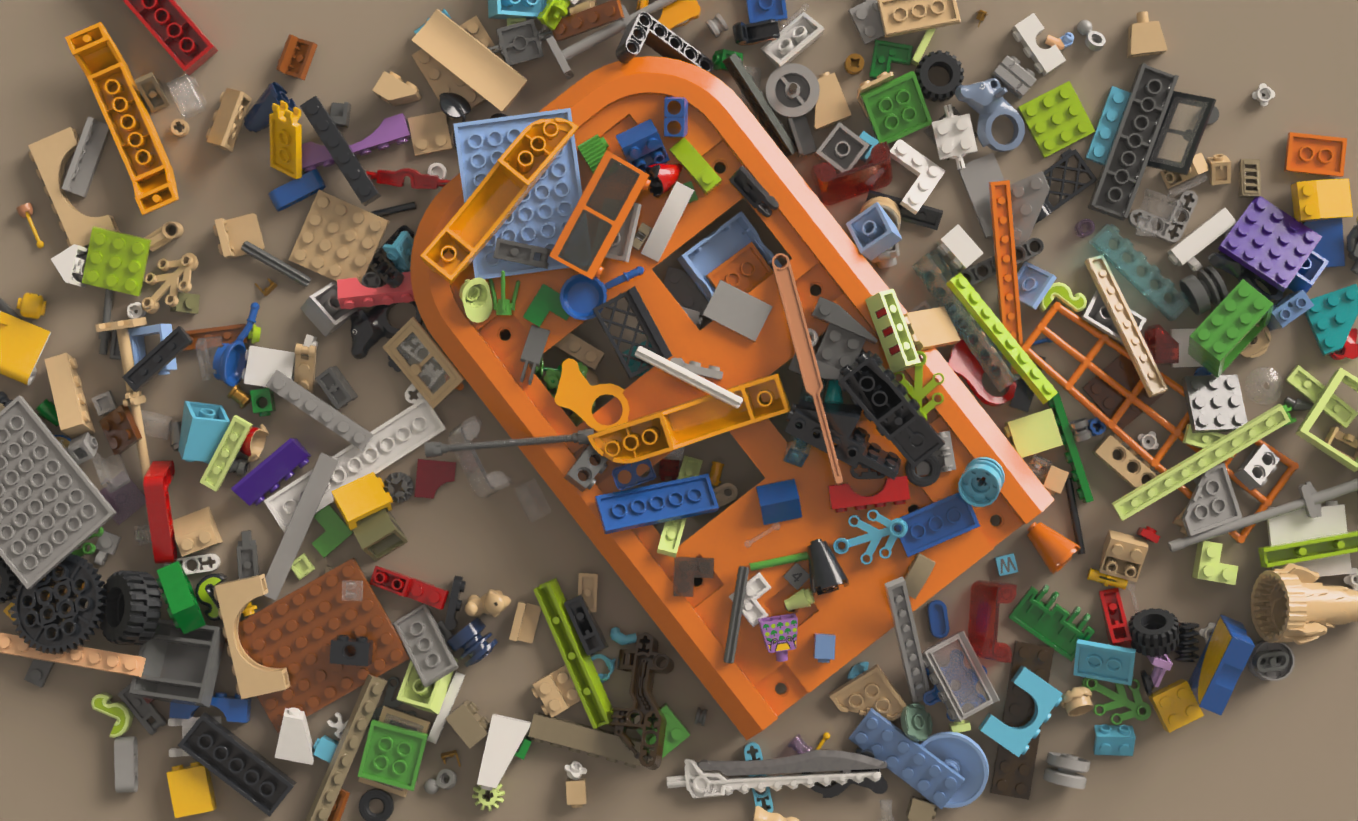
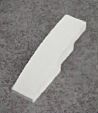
M679 182L675 183L641 254L659 262L694 192L693 189Z

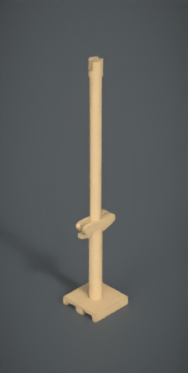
M146 317L95 325L96 332L117 331L124 375L134 367L128 328L147 325ZM125 381L127 393L125 394V399H123V406H130L131 414L142 436V439L136 443L144 481V476L150 467L140 404L146 402V397L142 395L140 390L134 392Z

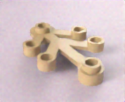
M193 253L183 255L180 260L168 261L163 258L158 261L157 266L159 269L166 272L171 268H177L174 273L155 275L150 272L145 275V282L151 286L156 283H165L152 297L143 299L142 308L149 314L156 313L159 309L158 301L169 289L170 294L166 296L165 303L170 307H175L179 302L177 298L178 289L183 293H188L191 290V273L196 270L199 264L197 257ZM183 275V280L179 282V278Z

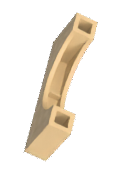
M69 127L28 145L30 149L28 154L38 167L36 172L41 180L43 179L45 183L43 188L46 195L52 199L53 204H51V207L61 220L59 221L60 228L68 236V239H66L68 246L76 244L89 248L92 227L95 226L116 232L120 231L114 217L111 215L89 217L80 213L69 201L65 190L61 189L64 183L63 176L66 164L75 153L79 142L76 130Z

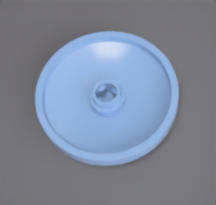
M946 731L933 734L920 743V745L965 778V781L944 807L958 808L966 806L982 794L989 777V765L985 753L974 740L957 732Z

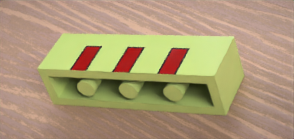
M894 289L881 291L867 298L865 301L890 370L895 373L921 363Z

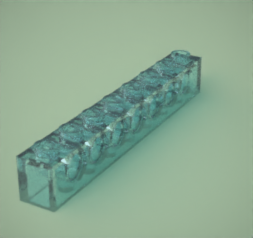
M936 249L924 255L912 266L917 276L920 277L927 290L938 303V306L945 307L960 337L969 347L971 353L976 357L999 392L1010 387L1022 377L946 285L955 275Z

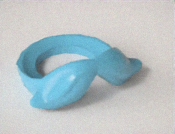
M596 654L591 657L592 661L597 658L603 659L610 670L609 674H598L603 683L613 673L616 659H609L605 655Z

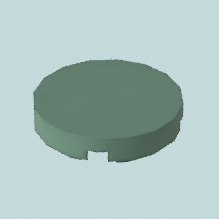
M919 703L908 704L901 713L902 729L905 735L914 742L925 741L931 735L933 727L930 714Z

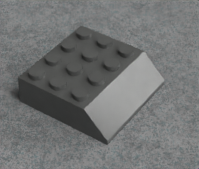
M159 619V625L155 629L156 633L147 643L140 645L138 656L146 658L141 678L133 676L129 693L159 701L210 708L226 640L223 635V629L205 625L184 634L181 628H176L173 621Z

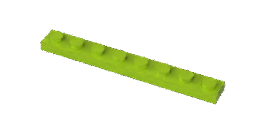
M961 272L949 280L946 285L1043 405L1054 397L1058 392L1054 389L1053 385L1037 368L1028 354L1020 347Z

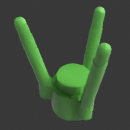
M502 270L501 299H498V302L493 279H489L493 310H496V315H512V310H515L520 281L516 282L510 303V299H505V271Z

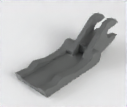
M531 325L520 361L525 363L520 382L523 383L528 364H531L533 367L528 384L531 385L536 366L539 367L550 330Z

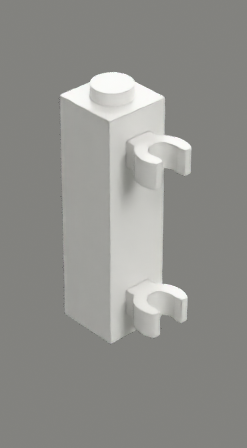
M1226 208L1220 209L1168 250L1169 260L1174 265L1177 264L1178 267L1187 262L1193 272L1198 271L1203 266L1194 256L1222 234L1226 238L1231 231L1230 228L1237 221Z

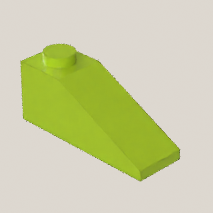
M685 137L669 149L706 195L721 184L722 179Z

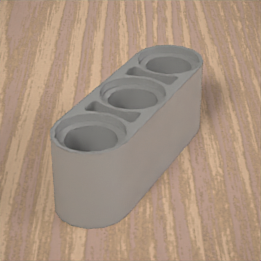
M136 736L116 737L114 740L116 793L137 792L138 743Z

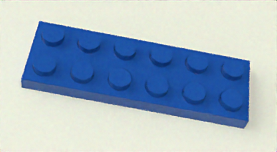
M709 474L595 496L596 506L605 534L719 510Z

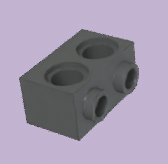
M589 444L564 478L582 492L586 488L590 490L597 481L594 479L598 473L602 474L607 468L606 461L608 459L601 456ZM590 457H594L597 459V466H594L590 463ZM579 472L586 475V481H581L578 478Z

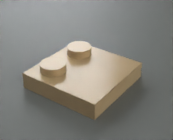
M443 111L408 118L415 156L453 149L447 115Z

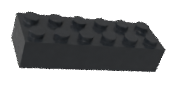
M206 712L200 716L177 745L269 817L297 783Z

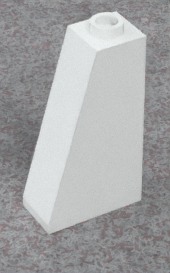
M498 714L492 715L477 784L481 785L482 789L492 790V788H497L527 734L531 722Z

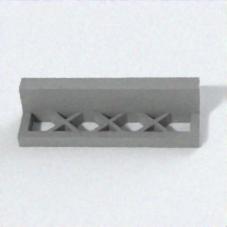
M91 117L87 118L61 189L86 198L110 133L107 124Z

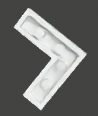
M898 139L887 155L918 176L900 205L916 215L945 173V170L901 139Z

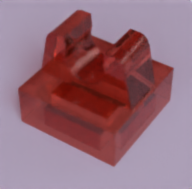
M662 459L659 467L661 481L665 480V476H672V481L676 480L679 472V460Z

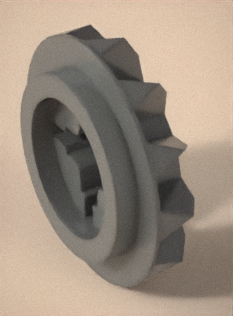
M392 473L384 481L385 487L383 489L385 493H390L393 502H404L413 494V481L405 473ZM403 480L401 487L405 492L398 491L394 495L395 487L391 483L398 484Z

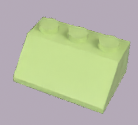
M410 660L396 700L420 710L439 715L454 671L426 688L423 686Z

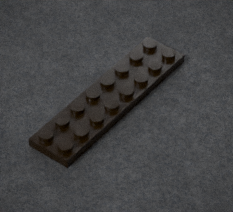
M1015 641L1002 722L1011 727L1023 726L1031 720L1035 711L1034 701L1030 694L1011 681L1022 665L1049 683L1054 653L1053 647ZM1040 733L1035 739L1032 738L1030 740L1027 752L1019 757L998 743L990 793L1029 800Z

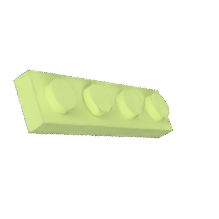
M1296 365L1285 379L1286 382L1312 403L1316 402L1325 388L1322 383L1299 365ZM1334 393L1322 410L1343 428H1347L1358 415V412Z
M237 415L233 417L200 480L201 484L216 492L219 490L253 424Z

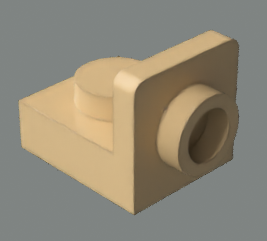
M1215 154L1213 157H1208L1210 184L1231 183V161L1227 156Z

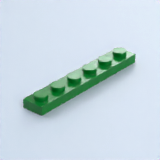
M1057 391L1058 393L1047 403L1049 408H1053L1054 417L1061 433L1060 436L1066 449L1064 453L1065 459L1072 467V471H1070L1072 480L1077 482V496L1083 503L1094 501L1059 391Z

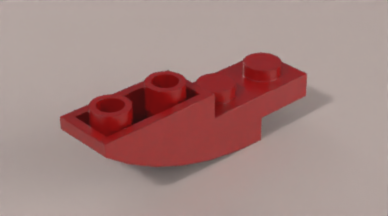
M375 566L369 583L443 610L449 591L438 588L430 583L379 566Z

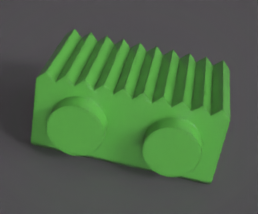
M598 134L577 146L593 174L606 152V148L609 147L605 138H599ZM614 161L602 179L618 170L617 162Z

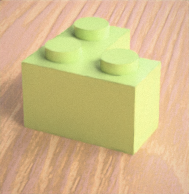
M1202 541L1197 544L1192 577L1236 585L1239 566L1220 563L1223 544Z

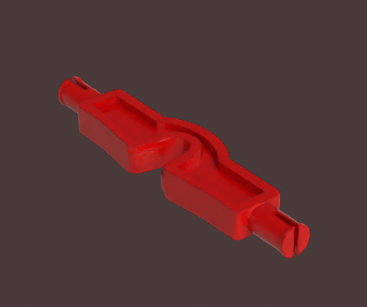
M403 168L397 171L382 169L377 170V172L366 171L370 179L376 180V183L396 187L404 186L406 176L410 177L411 188L438 189L439 187H444L446 185L444 183L451 181L439 179L438 175L421 174L412 168Z

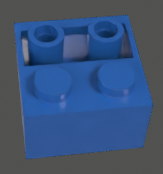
M651 119L616 135V139L627 162L644 172L646 167L650 165L663 164L670 160Z

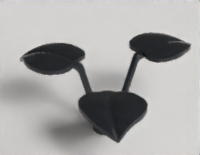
M455 93L440 94V107L442 111L451 118L461 117L462 122H466L465 115L471 112L469 102L464 97ZM496 113L492 115L490 119L507 117V115L502 113ZM453 133V143L457 152L455 133Z

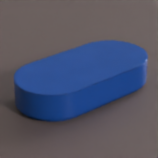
M933 600L927 606L930 632L936 638H944L950 630L947 607L944 602Z

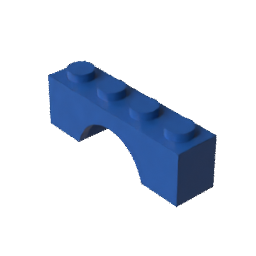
M216 692L212 696L210 705L219 708L224 713L227 722L247 723L250 721L251 697L241 699L238 693L235 696H227L225 692ZM170 702L169 718L190 719L200 706Z

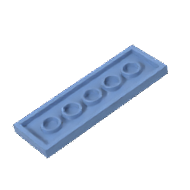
M873 708L869 710L848 738L861 749L872 750L876 759L887 762L886 768L940 809H943L965 781L963 776L918 742L910 740L902 730Z

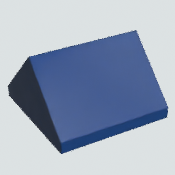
M795 479L756 486L764 525L802 517Z

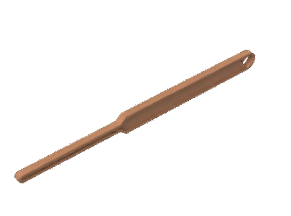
M778 253L772 258V267L806 393L813 397L834 480L837 485H841L843 478L820 396L823 390V383L788 256ZM777 258H784L787 264L785 267L779 268L774 264V261Z

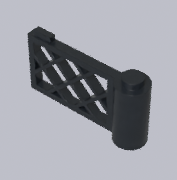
M1069 148L1060 155L1062 159L1043 171L1044 175L1049 173V177L1045 176L1049 187L1051 186V181L1061 182L1060 192L1049 190L1036 223L1097 181V178L1076 149L1072 151ZM1071 156H1074L1078 161L1077 168L1067 167L1068 159ZM1054 168L1063 169L1062 179L1052 177ZM1066 170L1076 171L1075 181L1065 180ZM1079 173H1086L1091 180L1087 183L1078 182ZM1064 183L1074 185L1072 194L1063 193ZM1049 194L1059 195L1058 204L1054 207L1048 201Z

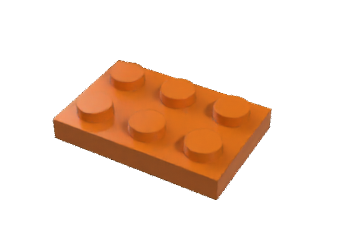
M1289 132L1284 171L1343 177L1347 138Z
M750 242L707 274L706 278L715 290L720 280L748 293L771 276L774 271L755 245Z

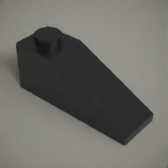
M582 595L564 602L587 656L609 647Z

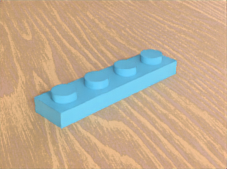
M1114 86L1110 88L1085 159L1101 165L1105 164L1130 92Z

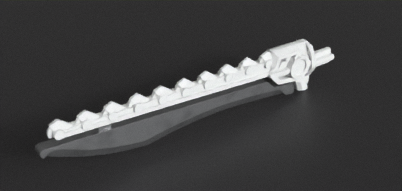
M813 750L797 755L766 760H701L697 763L695 760L685 759V775L667 777L668 788L686 787L692 798L696 799L725 796V794L729 796L733 794L734 790L746 794L750 788L761 793L768 786L775 791L782 789V785H786L794 790L800 783L811 788L815 782H819L826 787L831 784L832 780L844 785L848 779H852L859 784L864 781V777L874 782L880 780L881 772L877 770L851 772V770L884 769L887 767V762L858 753L838 750ZM842 770H843V772H838V773H817V774H796V775H775V776H754V777H733V778H728V777H727V776H738V775H759V774H780V773H801V772H821V771H842Z

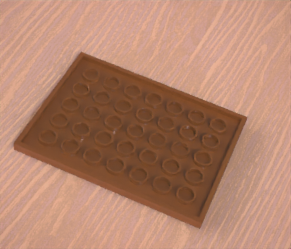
M354 557L242 620L238 625L240 643L252 660L270 668H287L291 685L288 689L257 696L277 733L281 730L285 708H298L300 711H304L307 717L364 685L368 674L378 677L410 659L399 635ZM337 635H348L350 639H356L357 636L368 637V640H373L372 664L369 666L331 664V640L337 637ZM348 645V652L355 654V647Z

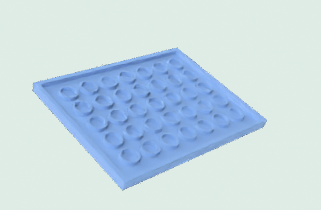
M571 108L454 123L464 203L490 172L497 160L527 126L543 118L555 119L556 117L572 122ZM574 135L510 217L474 258L475 278L501 277L502 270L505 271V276L570 268L549 255L547 263H549L548 269L493 258L497 238L543 247L552 251L582 196ZM585 211L567 242L568 244L561 257L577 267L592 264ZM535 252L534 260L539 261L541 253Z

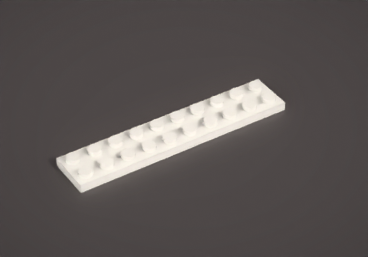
M424 398L371 431L370 433L373 434V437L363 451L351 444L332 456L338 459L339 462L316 513L334 502L331 491L372 472L375 475L446 430L435 410ZM313 469L264 500L284 533Z

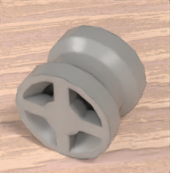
M719 13L715 15L714 19L706 21V25L716 38L722 31L729 29Z

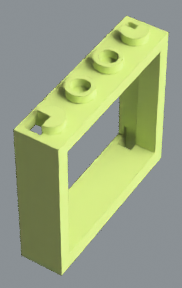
M1340 367L1334 372L1295 434L1353 472L1358 471V456L1353 461L1309 432L1340 382L1345 383L1358 392V378Z

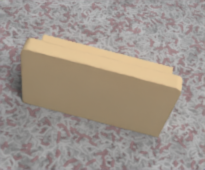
M523 601L518 602L509 640L533 643L541 613L540 606Z

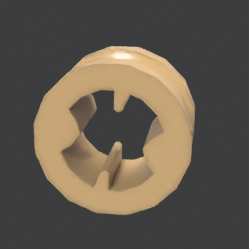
M175 119L171 123V131L178 137H184L190 131L189 124L183 119ZM179 123L185 126L182 132L176 130V126L179 127Z

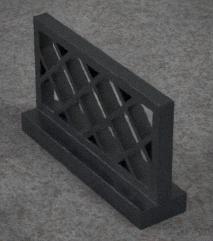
M635 286L592 309L629 379L653 367V365L631 356L634 346H641L653 351L665 359L672 356ZM625 297L628 303L627 311L616 308L618 300ZM603 308L611 309L610 320L602 318L599 310ZM615 311L625 314L623 324L612 321ZM628 315L636 317L638 321L636 328L626 326ZM611 324L622 327L619 337L611 335L609 331ZM624 328L635 331L632 342L622 339ZM637 333L645 334L647 338L645 346L635 343ZM620 342L631 344L628 355L620 352ZM630 359L640 362L639 369L633 373L628 367Z

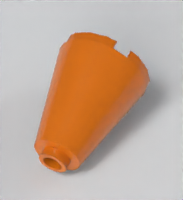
M1034 522L1027 529L1029 532L1027 534L1028 538L1053 575L1072 559L1074 553L1081 549L1076 543L1042 522L1038 524Z

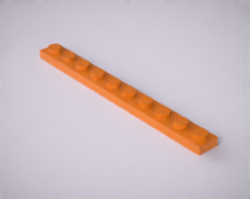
M1010 180L989 182L1000 322L1021 347L1023 345ZM1003 355L1005 374H1018Z

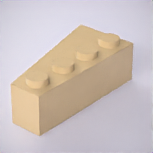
M68 353L44 359L60 430L72 439L86 432H89L90 435L94 434L95 429L83 393L82 382L77 373L78 365L76 359Z

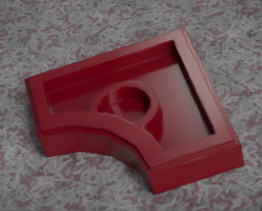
M418 459L414 497L434 499L436 491L441 485L455 481L457 462Z

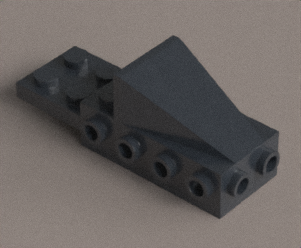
M868 351L866 354L863 352L855 358L856 362L852 365L847 364L839 371V386L843 391H848L852 396L851 400L854 404L864 410L865 417L870 422L873 421L875 423L877 431L882 436L885 435L888 440L892 441L913 468L945 445V441L920 413L919 408L921 407L914 398L910 399L908 397L906 387L895 380L896 377L889 368L886 370L882 366L883 361L876 353L873 355L871 351Z
M800 399L798 404L794 403L786 418L789 422L785 432L827 453L814 402H806ZM822 403L832 441L838 444L834 445L837 459L854 468L858 462H861L894 480L898 474L901 459L893 452L882 450L878 444L869 443L870 435L867 434V431L863 428L855 427L863 409L855 404Z

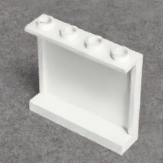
M1327 501L1326 505L1321 506L1322 516L1316 518L1308 517L1305 508H1301L1268 519L1269 546L1347 532L1345 505L1338 504V501ZM1350 553L1292 563L1307 568L1310 571L1318 572L1320 577L1352 573ZM1284 565L1274 566L1272 570L1282 569Z

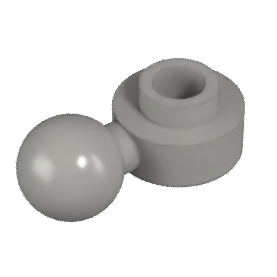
M1080 21L1077 25V30L1081 35L1087 36L1085 39L1086 46L1093 51L1101 50L1106 42L1103 34L1092 31L1093 27L1090 21Z
M448 769L441 770L437 775V780L428 779L425 782V791L429 794H435L439 787L444 789L453 788L457 782L456 773Z

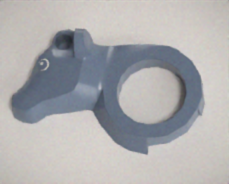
M990 78L971 85L958 86L955 90L956 98L961 102L967 103L979 113L977 135L982 147L988 146L990 149L998 152L1011 151L1018 147L1024 138L1025 126L1019 113L1003 98L1007 89L1001 87L1000 82L996 78ZM999 115L1007 116L1014 126L1013 137L1005 145L995 141L991 132L992 123Z

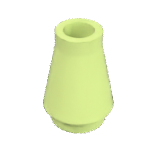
M803 588L790 598L784 600L787 610L790 611L810 607L811 604L815 603L810 589Z

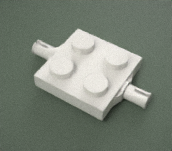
M949 104L948 107L945 105L943 107L946 117L932 122L939 160L955 159L957 170H961V167L965 169L963 157L967 154L978 152L970 114L953 115L952 104Z

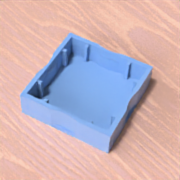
M741 211L677 258V260L709 302L715 289L706 278V275L739 250L752 242L772 270L774 254L763 244L757 231ZM776 259V260L774 261V264H775L777 267L781 268L782 265H781V264L779 263V261Z

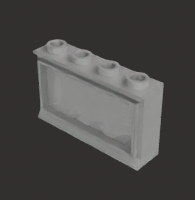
M964 631L957 632L922 651L924 666L930 673L929 679L939 690L938 696L943 703L945 702L948 708L947 713L951 720L961 722L1000 700Z

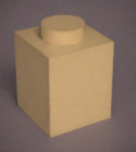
M1048 465L1041 483L1050 495L1054 496L1055 493L1061 494L1069 472Z
M580 778L579 780L566 779L567 805H571L572 808L583 807V804L587 803L586 778Z

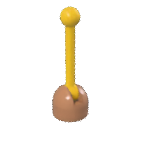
M26 203L16 208L18 214L22 218H27L37 241L36 246L43 248L44 242L40 240L31 219L34 212L32 204Z

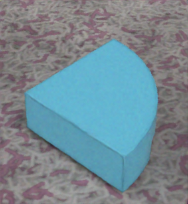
M864 661L859 664L857 663V665L855 664L850 669L847 679H853L868 670L869 662Z

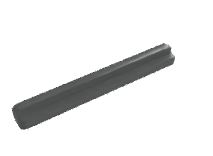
M245 241L241 250L304 287L309 285L311 281L309 276L250 242Z

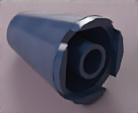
M273 82L269 84L244 117V126L250 132L257 133L269 127V114L273 113V103L280 106V101L288 103V110L292 112L293 107H297L292 98L289 100L286 96L287 91L278 83Z

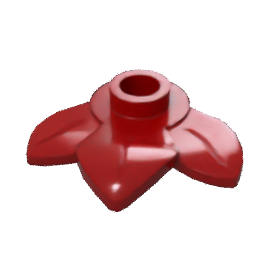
M1351 328L1340 353L1336 354L1334 352L1329 354V356L1334 360H1341L1345 357L1349 359L1357 358L1358 344L1355 343L1358 330Z

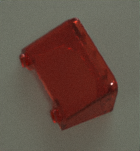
M887 141L877 144L872 148L870 153L872 160L868 164L836 174L834 167L830 163L825 162L814 165L810 173L820 201L824 205H833L869 193V190L875 191L888 186L892 181L893 175Z
M978 580L973 583L970 596L967 638L978 658L1011 663L1012 650L1010 646L1003 642H997L1000 603L1007 604L1013 602L1016 597V584Z

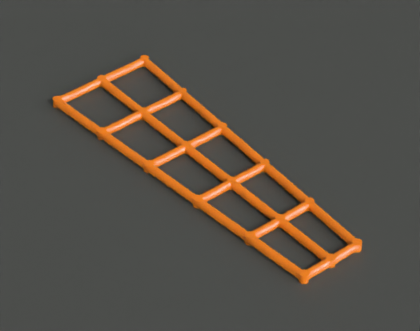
M1060 302L1053 303L1021 348L1032 361L1147 461L1151 467L1160 474L1167 471L1159 462L1177 438L1183 442L1185 434L1182 431L1190 422L1188 411L1175 427L1137 397L1144 388L1141 379L1130 392L1091 361L1104 344H1107L1129 360L1131 358L1126 348L1107 334H1104L1061 305ZM1057 311L1098 338V341L1086 357L1046 327ZM1041 333L1080 362V365L1068 381L1030 349ZM1086 368L1126 398L1111 419L1073 387ZM1160 371L1165 384L1185 397L1183 386ZM1132 403L1171 433L1154 457L1116 425ZM1261 439L1254 444L1260 446L1264 443L1280 458V462L1288 466L1267 497L1255 488L1250 491L1234 475L1235 473L1228 468L1233 458H1228L1221 462L1225 463L1229 478L1261 502V505L1254 514L1265 511L1272 505L1273 500L1299 467L1297 462L1292 461ZM1186 444L1196 453L1202 450L1201 448ZM1185 485L1178 488L1189 500L1191 499L1193 492ZM1256 524L1244 527L1240 534L1236 530L1228 534L1237 543H1244L1246 537Z

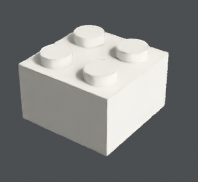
M959 224L937 242V249L943 256L947 255L951 259L950 264L955 270H965L983 254L981 249Z

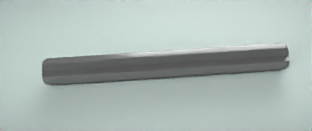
M739 566L723 659L725 663L732 664L735 659L749 568L746 566Z

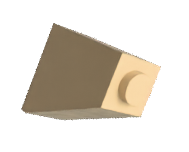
M825 72L819 75V79H817L820 91L817 103L814 106L813 129L815 132L851 117V112L835 72L832 74Z

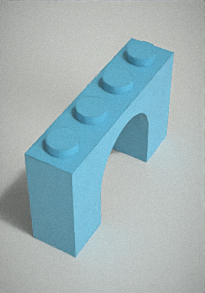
M1022 665L1011 681L1032 697L1035 711L1031 720L1023 726L1011 727L988 713L978 727L981 732L1017 757L1027 752L1029 748L1028 743L1032 738L1035 739L1040 733L1039 727L1042 723H1046L1049 720L1051 710L1060 704L1063 694Z

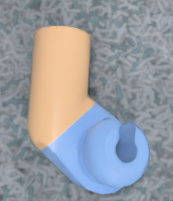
M1067 32L1058 39L1048 35L1045 44L1051 47L1056 45L1059 50L1071 46L1074 35Z

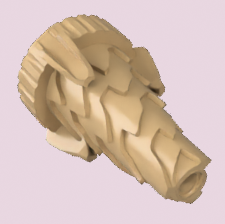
M1286 563L1282 569L1264 571L1256 579L1252 588L1250 602L1252 621L1259 636L1264 641H1268V643H1288L1294 641L1297 645H1302L1325 635L1327 628H1335V625L1358 622V591L1344 586H1323L1322 583H1314L1320 577L1318 572L1310 571L1307 568L1292 563Z

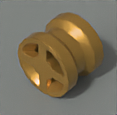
M856 53L849 55L844 64L846 72L851 75L859 74L864 67L863 57Z

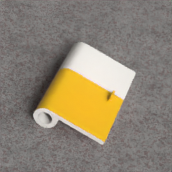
M0 311V374L30 385L36 376L37 369L35 366L51 332Z

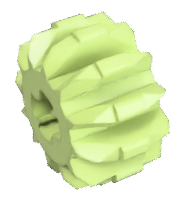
M500 783L497 788L490 790V793H493L490 799L484 796L487 790L482 789L481 785L479 787L474 786L473 790L477 793L473 794L472 798H478L475 805L477 806L482 803L481 810L488 806V811H492V805L498 809V802L503 803L504 801L500 796L504 795L505 791H499L503 785Z

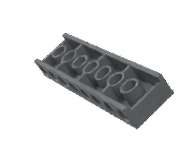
M1145 63L1139 65L1105 164L1102 166L1090 199L1089 209L1122 221L1128 218L1176 86L1178 75L1166 73L1147 66Z

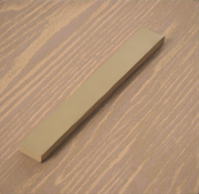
M1099 255L1086 259L1084 263L1149 398L1167 392L1168 388L1104 256Z

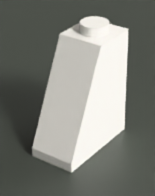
M285 708L275 758L313 765L315 750L313 749L305 712L300 711L298 708Z

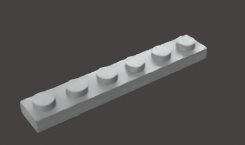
M278 370L275 371L266 384V387L362 451L373 437V434Z

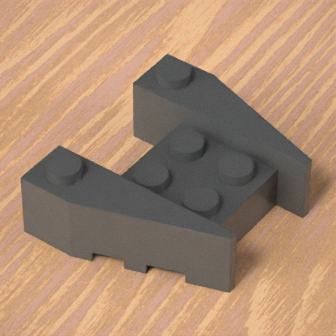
M819 297L811 316L829 325L815 357L821 379L839 380V371L847 364L852 365L856 362L855 358L860 354L865 340L874 344L878 340L841 306ZM794 354L788 370L801 376L796 354Z

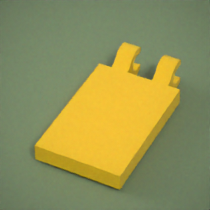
M280 101V106L273 103V113L269 114L270 167L294 179H299L302 177L301 124L297 122L301 117V109L293 107L292 112L288 110V103Z

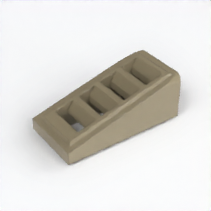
M1240 159L1238 197H1261L1260 159ZM1245 164L1255 165V168H1245ZM1245 172H1254V176H1247ZM1246 179L1254 180V183H1246ZM1246 187H1254V191L1246 190Z

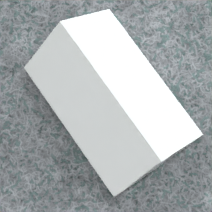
M803 12L780 31L779 39L768 41L760 49L774 66L778 68L789 64L821 37L825 29Z
M73 244L51 258L66 283L85 288L86 284L82 283L88 248Z

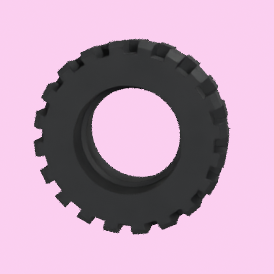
M120 570L113 573L106 580L107 583L104 584L103 588L107 589V591L102 595L107 596L108 599L103 600L107 607L102 608L106 614L100 615V618L103 619V622H100V629L103 630V636L110 643L140 646L151 640V637L156 633L155 629L158 628V621L161 618V591L158 589L159 585L155 581L156 579L149 573Z

